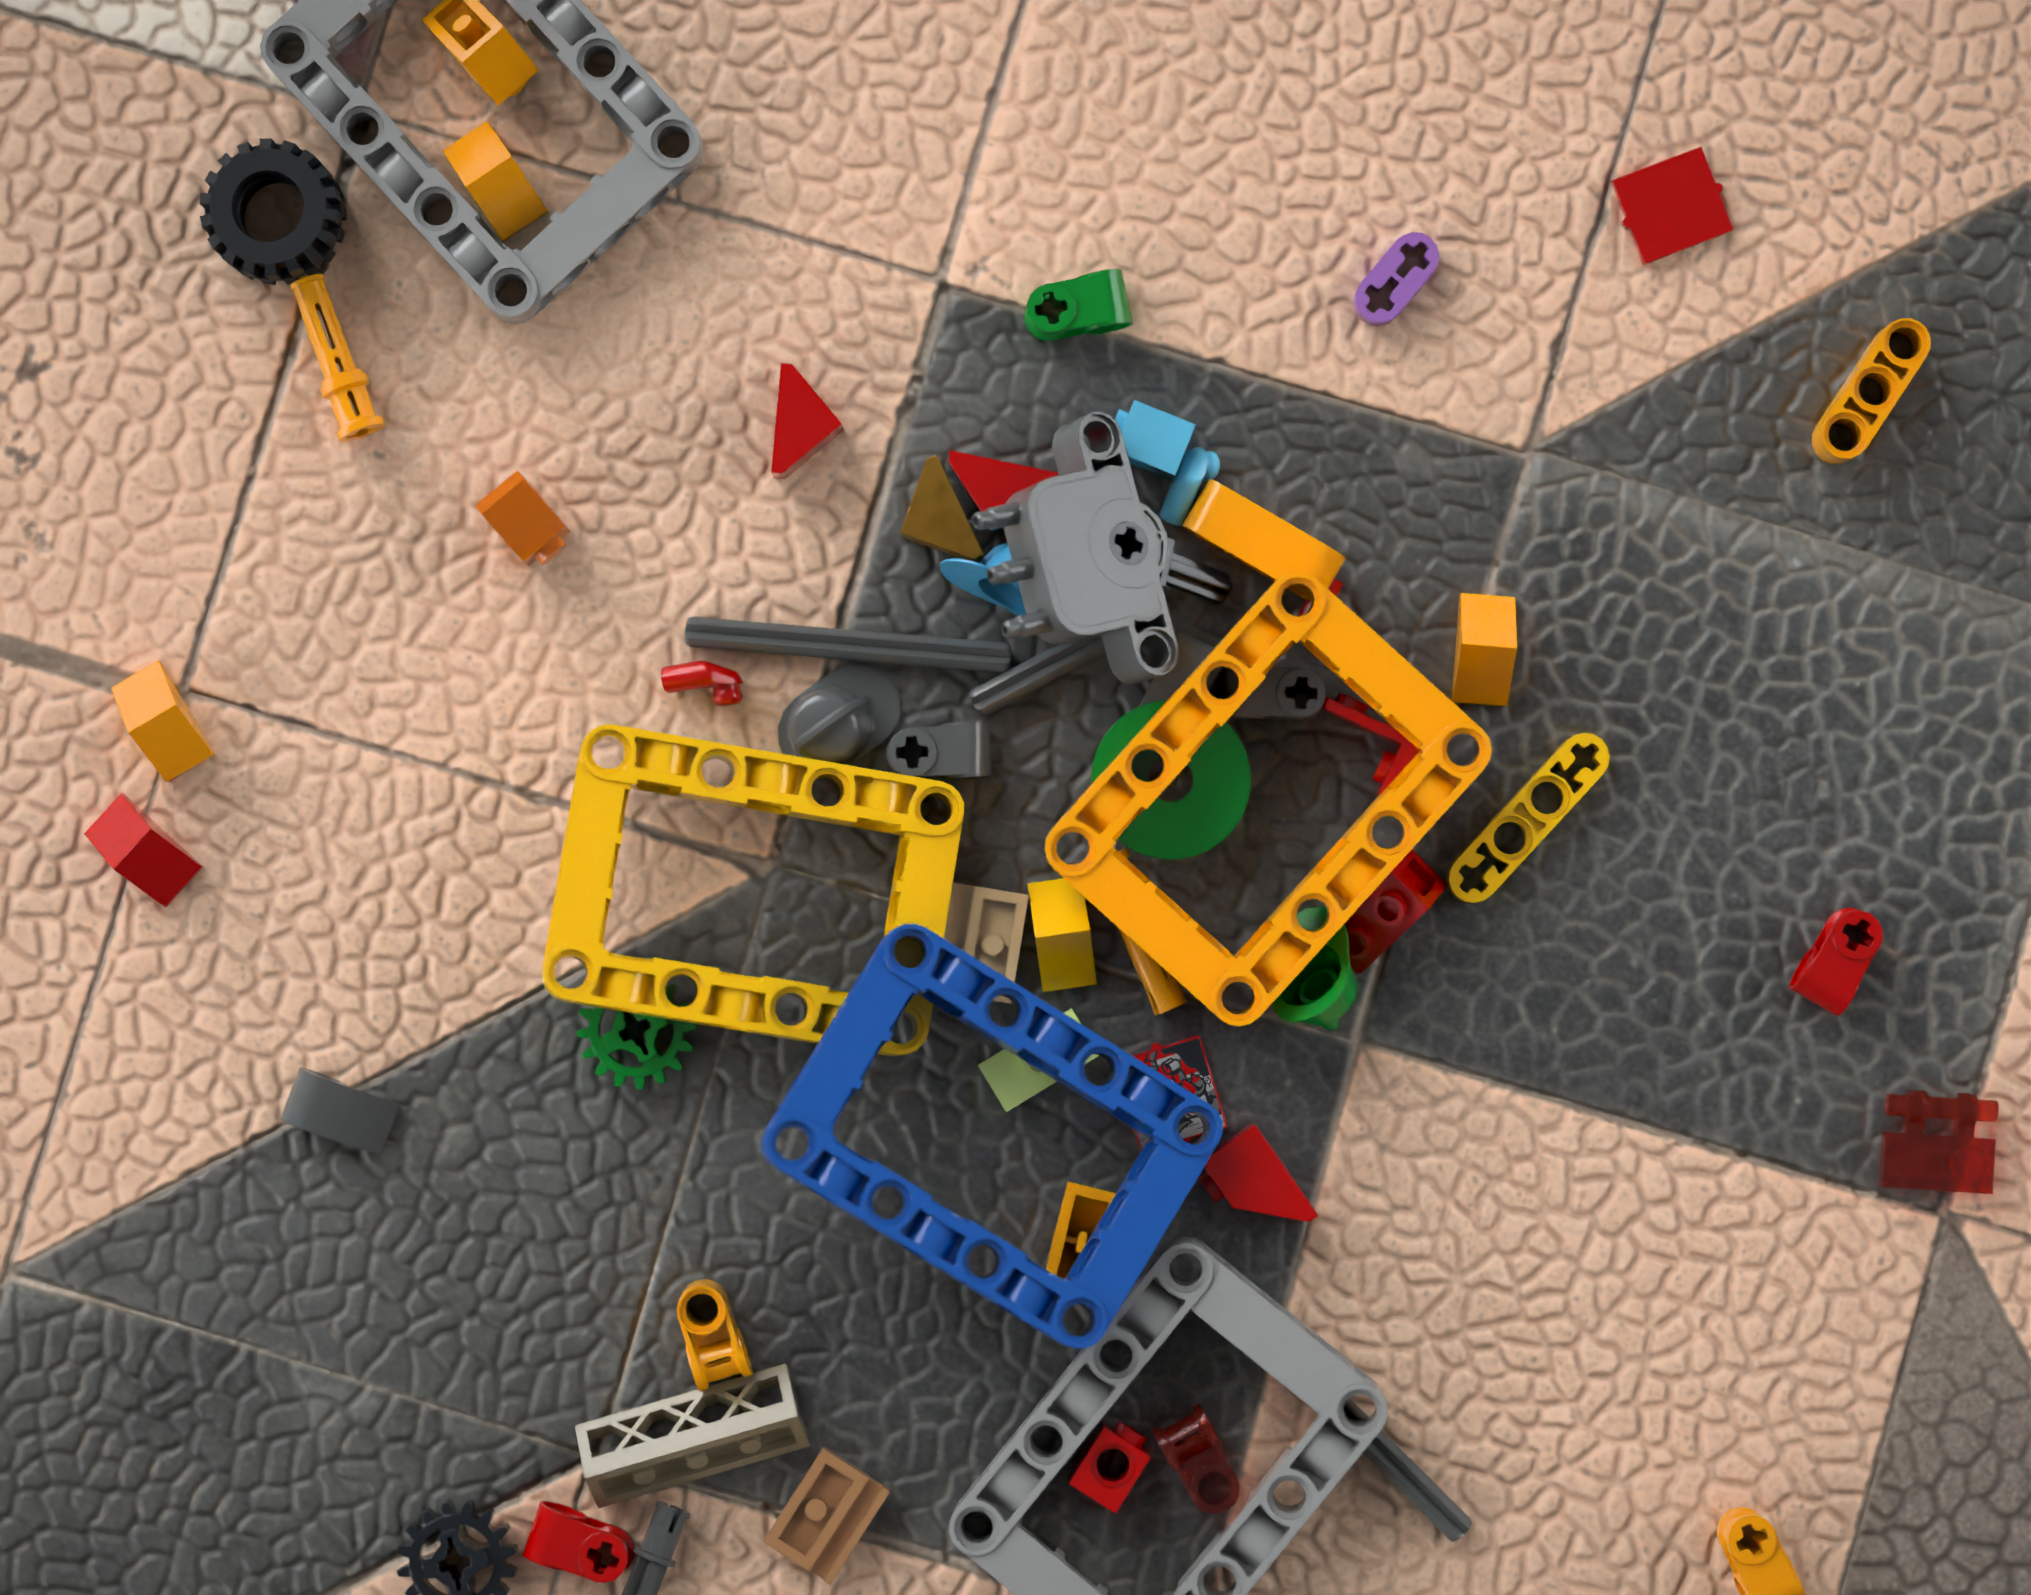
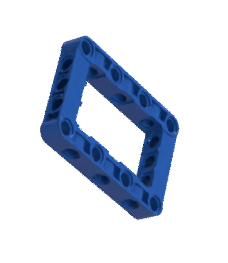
M903 924L889 931L880 941L766 1127L761 1139V1151L766 1161L784 1175L1055 1342L1078 1349L1088 1348L1097 1344L1104 1336L1220 1142L1223 1127L1218 1111L1206 1101L926 927L918 924ZM900 938L914 939L920 945L922 958L915 968H906L896 961L894 947ZM915 995L921 996L1149 1138L1065 1278H1060L1027 1258V1254L974 1221L967 1220L933 1200L932 1195L877 1161H871L836 1140L837 1137L832 1134L835 1130L833 1126L852 1095L862 1086L864 1082L862 1079L882 1046L890 1040L897 1020ZM996 996L1009 998L1016 1008V1017L1008 1027L996 1025L989 1015V1006ZM1093 1054L1102 1056L1110 1067L1108 1080L1100 1086L1091 1084L1084 1074L1085 1062ZM1189 1112L1198 1116L1203 1124L1202 1136L1194 1144L1186 1143L1178 1132L1180 1119ZM790 1127L799 1130L806 1142L804 1153L795 1160L783 1158L776 1148L778 1134L783 1129ZM884 1186L893 1188L900 1197L901 1205L899 1211L889 1219L879 1217L872 1207V1199L875 1192ZM984 1245L992 1250L995 1256V1265L989 1275L979 1278L970 1271L968 1257L975 1247ZM1081 1304L1087 1309L1089 1324L1083 1333L1072 1336L1063 1325V1316L1070 1306Z

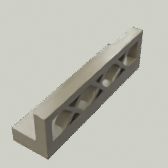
M786 1364L755 1372L752 1376L746 1378L741 1376L714 1384L704 1391L697 1389L575 1425L584 1479L598 1509L810 1447L807 1431L797 1407L790 1372ZM780 1385L783 1402L762 1408L750 1403L758 1391ZM721 1403L730 1407L721 1420L707 1424L697 1419L706 1406ZM667 1418L676 1422V1425L667 1436L653 1439L644 1435L655 1421ZM611 1434L624 1438L615 1451L594 1457L591 1440Z

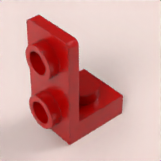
M1338 693L1335 701L1325 697L1324 704L1320 708L1321 711L1398 745L1394 754L1387 750L1383 752L1371 780L1380 784L1375 794L1379 796L1416 756L1419 750L1387 721L1382 723L1365 715L1369 707L1367 704L1343 693Z
M1412 849L1345 922L1349 941L1350 965L1357 974L1363 973L1427 912L1448 885Z

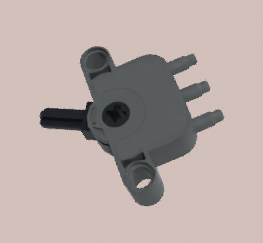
M1092 412L1061 426L1054 434L1052 447L1059 476L1047 478L1014 493L1004 505L990 507L985 511L975 513L973 525L978 530L1004 528L1012 560L990 567L987 571V578L992 584L1018 582L1026 614L1003 622L1001 631L1004 637L1010 639L1038 635L1042 640L1051 644H1068L1102 636L1109 666L1113 674L1126 684H1139L1172 671L1179 657L1178 644L1163 587L1167 585L1209 602L1221 604L1225 602L1227 595L1231 592L1233 583L1230 581V576L1227 573L1173 553L1175 540L1167 537L1160 518L1147 505L1139 501L1118 423L1104 412ZM1083 433L1088 437L1091 450L1084 442ZM1140 647L1145 651L1147 664L1140 655Z

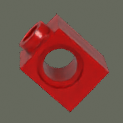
M1118 1421L1115 1428L1102 1422L1068 1477L1069 1484L1116 1514L1151 1458L1150 1451L1143 1447L1147 1438L1121 1421ZM1112 1448L1121 1450L1128 1457V1465L1125 1471L1114 1477L1102 1474L1096 1466L1099 1455L1103 1451Z

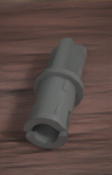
M663 1501L656 1502V1509L641 1546H635L633 1552L638 1555L622 1595H657L667 1568L675 1566L676 1561L671 1558L686 1520L689 1519L690 1513L674 1505L668 1506Z

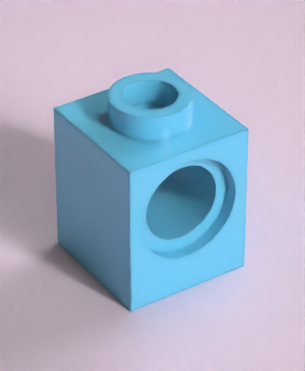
M1134 400L1129 413L1119 409L1115 421L1121 430L1129 463L1173 480L1196 424Z

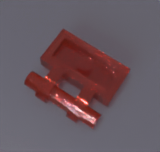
M1912 1089L1908 1090L1907 1095L1886 1094L1884 1104L1885 1115L1905 1117L1904 1133L1882 1131L1879 1186L1993 1194L1996 1139L1974 1137V1128L1976 1121L1997 1122L1999 1114L1997 1100L1977 1099V1095L1974 1093H1958L1956 1098L1928 1096L1926 1090ZM1926 1119L1954 1120L1953 1136L1925 1134Z

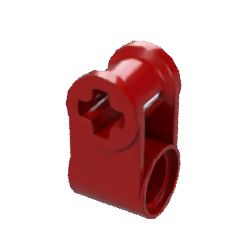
M1841 908L1833 912L1827 919L1813 946L1798 964L1791 978L1789 989L1835 1016H1840L1854 998L1865 971L1881 946L1883 929L1878 919L1871 913L1854 908ZM1859 923L1857 930L1864 935L1860 943L1851 941L1848 943L1849 937L1842 932L1846 924L1856 926Z
M540 1501L523 1556L534 1563L551 1569L567 1571L594 1582L607 1583L614 1581L630 1566L634 1559L635 1553L633 1549L635 1546L629 1533L619 1526L586 1516L584 1513L566 1505L551 1501ZM605 1542L613 1545L611 1554L619 1558L614 1559L608 1566L601 1563L602 1554L595 1550L599 1549Z

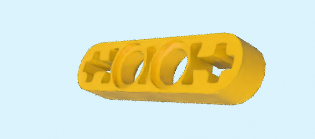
M1581 733L1565 740L1461 852L1449 867L1446 878L1448 889L1455 898L1467 903H1477L1489 898L1599 780L1608 768L1610 759L1608 747L1601 738L1594 734ZM1574 745L1581 749L1592 745L1596 750L1592 760L1597 765L1593 771L1584 767L1574 774L1570 780L1579 783L1580 786L1573 793L1566 780L1550 772V770L1556 763L1562 772L1567 770L1575 760L1574 754L1570 751ZM1542 782L1554 784L1561 792V805L1558 810L1551 814H1543L1532 805V791L1535 786ZM1503 823H1515L1524 832V845L1515 854H1505L1495 845V831ZM1483 843L1490 856L1506 866L1498 873L1496 867L1490 865L1481 876L1482 882L1486 885L1484 889L1480 892L1475 888H1471L1464 892L1459 886L1464 880L1459 870L1464 865L1469 869H1473L1483 861L1485 857L1476 853V849Z

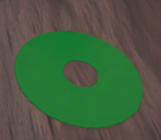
M1167 700L1154 701L1136 707L1119 718L1110 727L1095 753L1091 771V784ZM1227 722L1218 727L1190 758L1191 761L1187 764L1193 775V784L1190 792L1184 798L1175 802L1163 801L1157 797L1118 837L1121 843L1145 856L1164 860H1177L1197 856L1212 849L1233 831L1248 803L1251 788V772L1245 748L1238 735ZM1150 749L1141 750L1135 754L1131 764L1135 777L1141 781H1149L1150 771L1157 762L1162 760L1158 752Z

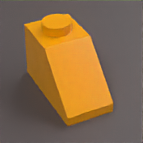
M443 0L421 19L431 33L497 106L508 97L518 94L525 87L527 81L539 71L506 28L478 0Z

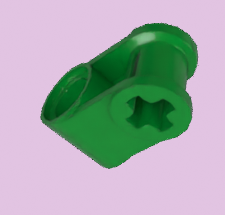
M1101 270L1075 279L1037 287L1030 294L1025 310V324L1028 331L1035 338L1042 341H1056L1085 334L1109 333L1131 326L1133 320L1122 270ZM1043 302H1051L1054 310L1063 309L1059 313L1057 323L1049 324L1046 316H1037L1041 312Z

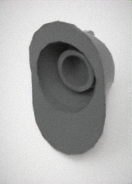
M866 664L845 665L830 672L797 696L783 711L778 725L779 746L783 754L853 765L882 744L895 730L901 714L900 695L894 682L880 669Z

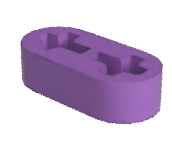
M1418 232L1402 235L1362 280L1354 294L1353 305L1356 314L1363 322L1372 326L1389 324L1397 318L1429 280L1439 263V251L1431 237ZM1417 246L1422 247L1426 251L1422 260L1427 265V268L1422 270L1420 267L1415 266L1404 278L1399 276L1396 271L1405 259L1404 254L1400 250L1405 247L1412 251ZM1390 280L1397 286L1387 300L1393 308L1389 312L1380 308L1375 313H1372L1367 309L1370 298L1365 291L1370 288L1372 291L1378 292Z

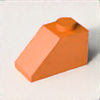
M518 470L475 505L481 515L528 566L536 560L541 565H545L567 546L562 538L571 531L534 486Z

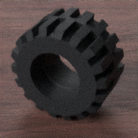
M272 138L259 139L260 145L253 147L249 142H245L237 146L240 153L232 158L225 153L218 160L222 165L218 173L216 174L210 170L205 179V182L210 187L208 193L201 192L199 204L205 209V215L200 216L202 228L208 232L209 238L207 240L224 261L251 280L256 278L264 284L276 285V281L283 280L289 285L299 280L298 276L305 273L308 276L320 272L317 265L324 259L330 263L336 255L332 250L335 242L342 243L345 235L341 224L342 220H347V208L341 201V198L344 196L340 186L333 179V175L312 153L306 149L304 151L301 150L295 143L283 140L282 144H276ZM285 183L294 186L303 198V214L294 231L285 238L273 242H262L251 237L246 230L244 219L245 210L251 197L258 190L270 184Z

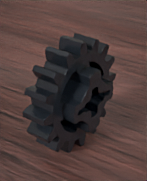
M449 1499L442 1503L441 1516H438L434 1510L428 1507L421 1513L426 1526L422 1527L419 1524L411 1523L405 1530L414 1540L413 1543L401 1544L397 1550L398 1554L409 1558V1563L397 1570L398 1576L412 1577L414 1582L406 1590V1595H417L419 1593L422 1595H448L435 1588L428 1580L431 1578H436L448 1586L450 1595H491L492 1593L494 1595H507L510 1591L509 1587L501 1579L502 1577L510 1578L516 1576L518 1567L506 1563V1558L516 1554L519 1549L518 1544H504L502 1540L511 1528L508 1523L497 1528L491 1524L495 1514L494 1509L489 1508L482 1516L474 1514L475 1501L469 1499L462 1508V1511H456L454 1503ZM465 1525L479 1531L488 1542L480 1543L468 1535ZM440 1528V1547L436 1552L422 1556L428 1537ZM454 1548H457L460 1556H469L471 1560L464 1567L462 1573L458 1572L455 1564L447 1565L445 1561ZM494 1565L489 1582L476 1592V1573L479 1569Z

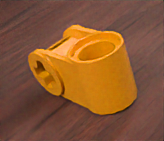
M708 1279L696 1280L689 1284L679 1299L677 1317L685 1339L688 1361L698 1390H707L709 1383L740 1373L745 1378L752 1376L753 1370L747 1347L740 1329L737 1328L728 1295L724 1288L717 1282ZM696 1294L710 1295L718 1305V1314L710 1320L702 1321L696 1319L688 1309L689 1299Z
M1746 1507L1732 1508L1722 1515L1718 1522L1716 1533L1734 1574L1733 1579L1740 1595H1805L1799 1576L1790 1559L1785 1554L1775 1529L1768 1520ZM1745 1525H1749L1755 1530L1750 1534L1752 1543L1747 1547L1739 1542L1743 1538L1741 1528Z

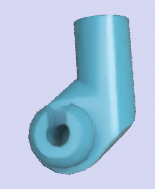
M1202 447L1192 448L1184 453L1159 513L1163 520L1177 526L1183 524L1192 508L1202 480H1213L1219 472L1220 460L1217 454L1213 451L1205 452Z

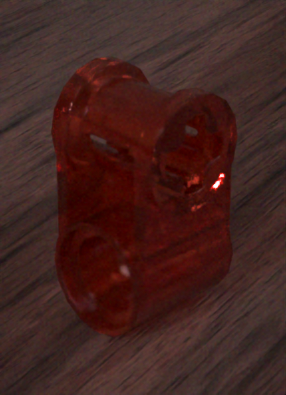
M1200 1403L1192 1406L1191 1414L1163 1429L1158 1425L1151 1429L1175 1473H1178L1190 1497L1199 1509L1207 1513L1219 1514L1229 1510L1235 1504L1239 1496L1240 1487L1236 1473L1222 1450L1223 1444ZM1196 1431H1199L1197 1435L1189 1438L1188 1440L1178 1445L1175 1444L1176 1442L1187 1437L1188 1435ZM1210 1472H1220L1230 1481V1490L1227 1496L1216 1502L1206 1500L1198 1490L1201 1478Z

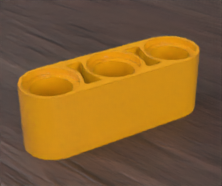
M1901 318L1884 327L1874 337L1813 431L1812 446L1816 455L1823 461L1830 464H1842L1857 457L1868 447L1929 353L1931 337L1927 328L1921 322L1912 318ZM1892 333L1904 334L1911 340L1913 353L1910 359H1900L1891 352L1889 339ZM1863 378H1871L1881 385L1883 398L1879 405L1868 404L1861 398L1859 384ZM1840 423L1851 430L1853 444L1849 451L1838 450L1831 444L1829 430L1832 424Z
M1212 479L1207 481L1181 525L1198 538L1274 582L1283 575L1302 572L1315 577L1328 589L1346 560L1342 554ZM1292 584L1286 588L1301 598L1312 601L1309 591L1302 585Z

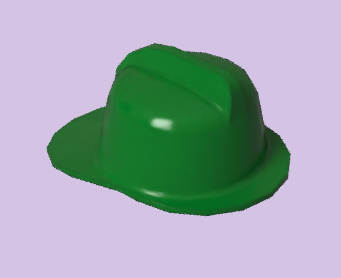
M1313 907L1297 913L1298 923L1305 929L1318 928L1326 919V908ZM1345 923L1272 1003L1273 1010L1282 1020L1322 1026L1328 1031L1338 1029L1339 1018L1350 1009L1358 992L1356 975L1350 965L1349 941Z

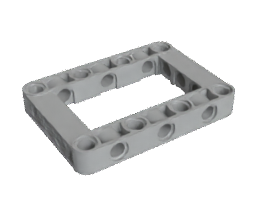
M299 0L263 34L260 49L265 63L479 298L504 322L519 324L534 318L558 294L695 171L702 162L704 154L703 141L694 123L581 0H502L632 141L630 143L632 146L631 151L602 177L597 173L590 180L592 186L563 213L560 214L558 211H555L549 217L551 223L521 251L517 248L512 251L335 59L398 0ZM295 40L304 43V54L299 61L294 64L280 62L279 54L284 44ZM604 53L615 58L614 69L607 76L598 78L587 73L588 62L597 54ZM367 120L378 123L379 131L374 141L365 145L353 142V131L359 123ZM678 133L689 138L688 150L678 158L666 157L660 151L663 140L671 134ZM440 200L452 203L453 212L448 222L438 226L427 223L426 212L432 203ZM513 280L524 282L527 286V294L520 304L505 306L500 303L499 294L504 284Z
M1195 1237L1174 1239L1165 1246L1132 1287L1104 1336L1097 1344L1083 1348L959 1500L949 1523L951 1540L960 1551L1014 1595H1108V1588L1101 1582L1096 1586L1066 1562L1063 1551L1058 1547L1053 1551L1021 1524L1023 1519L1021 1517L1188 1311L1191 1310L1317 1412L1316 1419L1304 1436L1293 1448L1290 1446L1286 1448L1247 1496V1503L1237 1518L1224 1533L1219 1531L1178 1581V1587L1173 1594L1247 1595L1382 1430L1387 1420L1388 1412L1387 1400L1383 1389L1376 1381L1204 1242ZM1187 1253L1196 1256L1202 1265L1200 1275L1190 1281L1177 1278L1172 1273L1170 1267L1172 1260L1177 1255ZM1110 1340H1122L1131 1348L1132 1358L1125 1365L1113 1366L1103 1358L1101 1353L1102 1346ZM1357 1394L1366 1395L1375 1403L1373 1414L1361 1421L1348 1417L1344 1412L1346 1401L1351 1396ZM1040 1426H1052L1060 1432L1063 1443L1056 1450L1044 1451L1034 1443L1032 1438L1033 1431ZM1290 1480L1301 1484L1306 1493L1303 1500L1293 1506L1280 1503L1275 1498L1274 1490L1281 1482ZM973 1511L983 1512L992 1520L993 1530L987 1535L975 1536L965 1528L964 1516ZM1213 1567H1226L1234 1574L1236 1581L1227 1590H1214L1205 1581L1204 1576L1206 1572Z

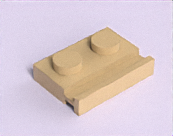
M953 883L944 939L1015 983L1029 895ZM996 996L992 1000L1011 1004V1000L1004 996Z

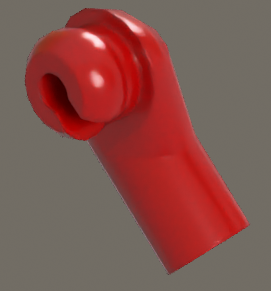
M701 660L665 666L661 670L662 685L667 693L699 688H713L712 698L717 706L739 704L743 699L740 685L744 684L737 671Z

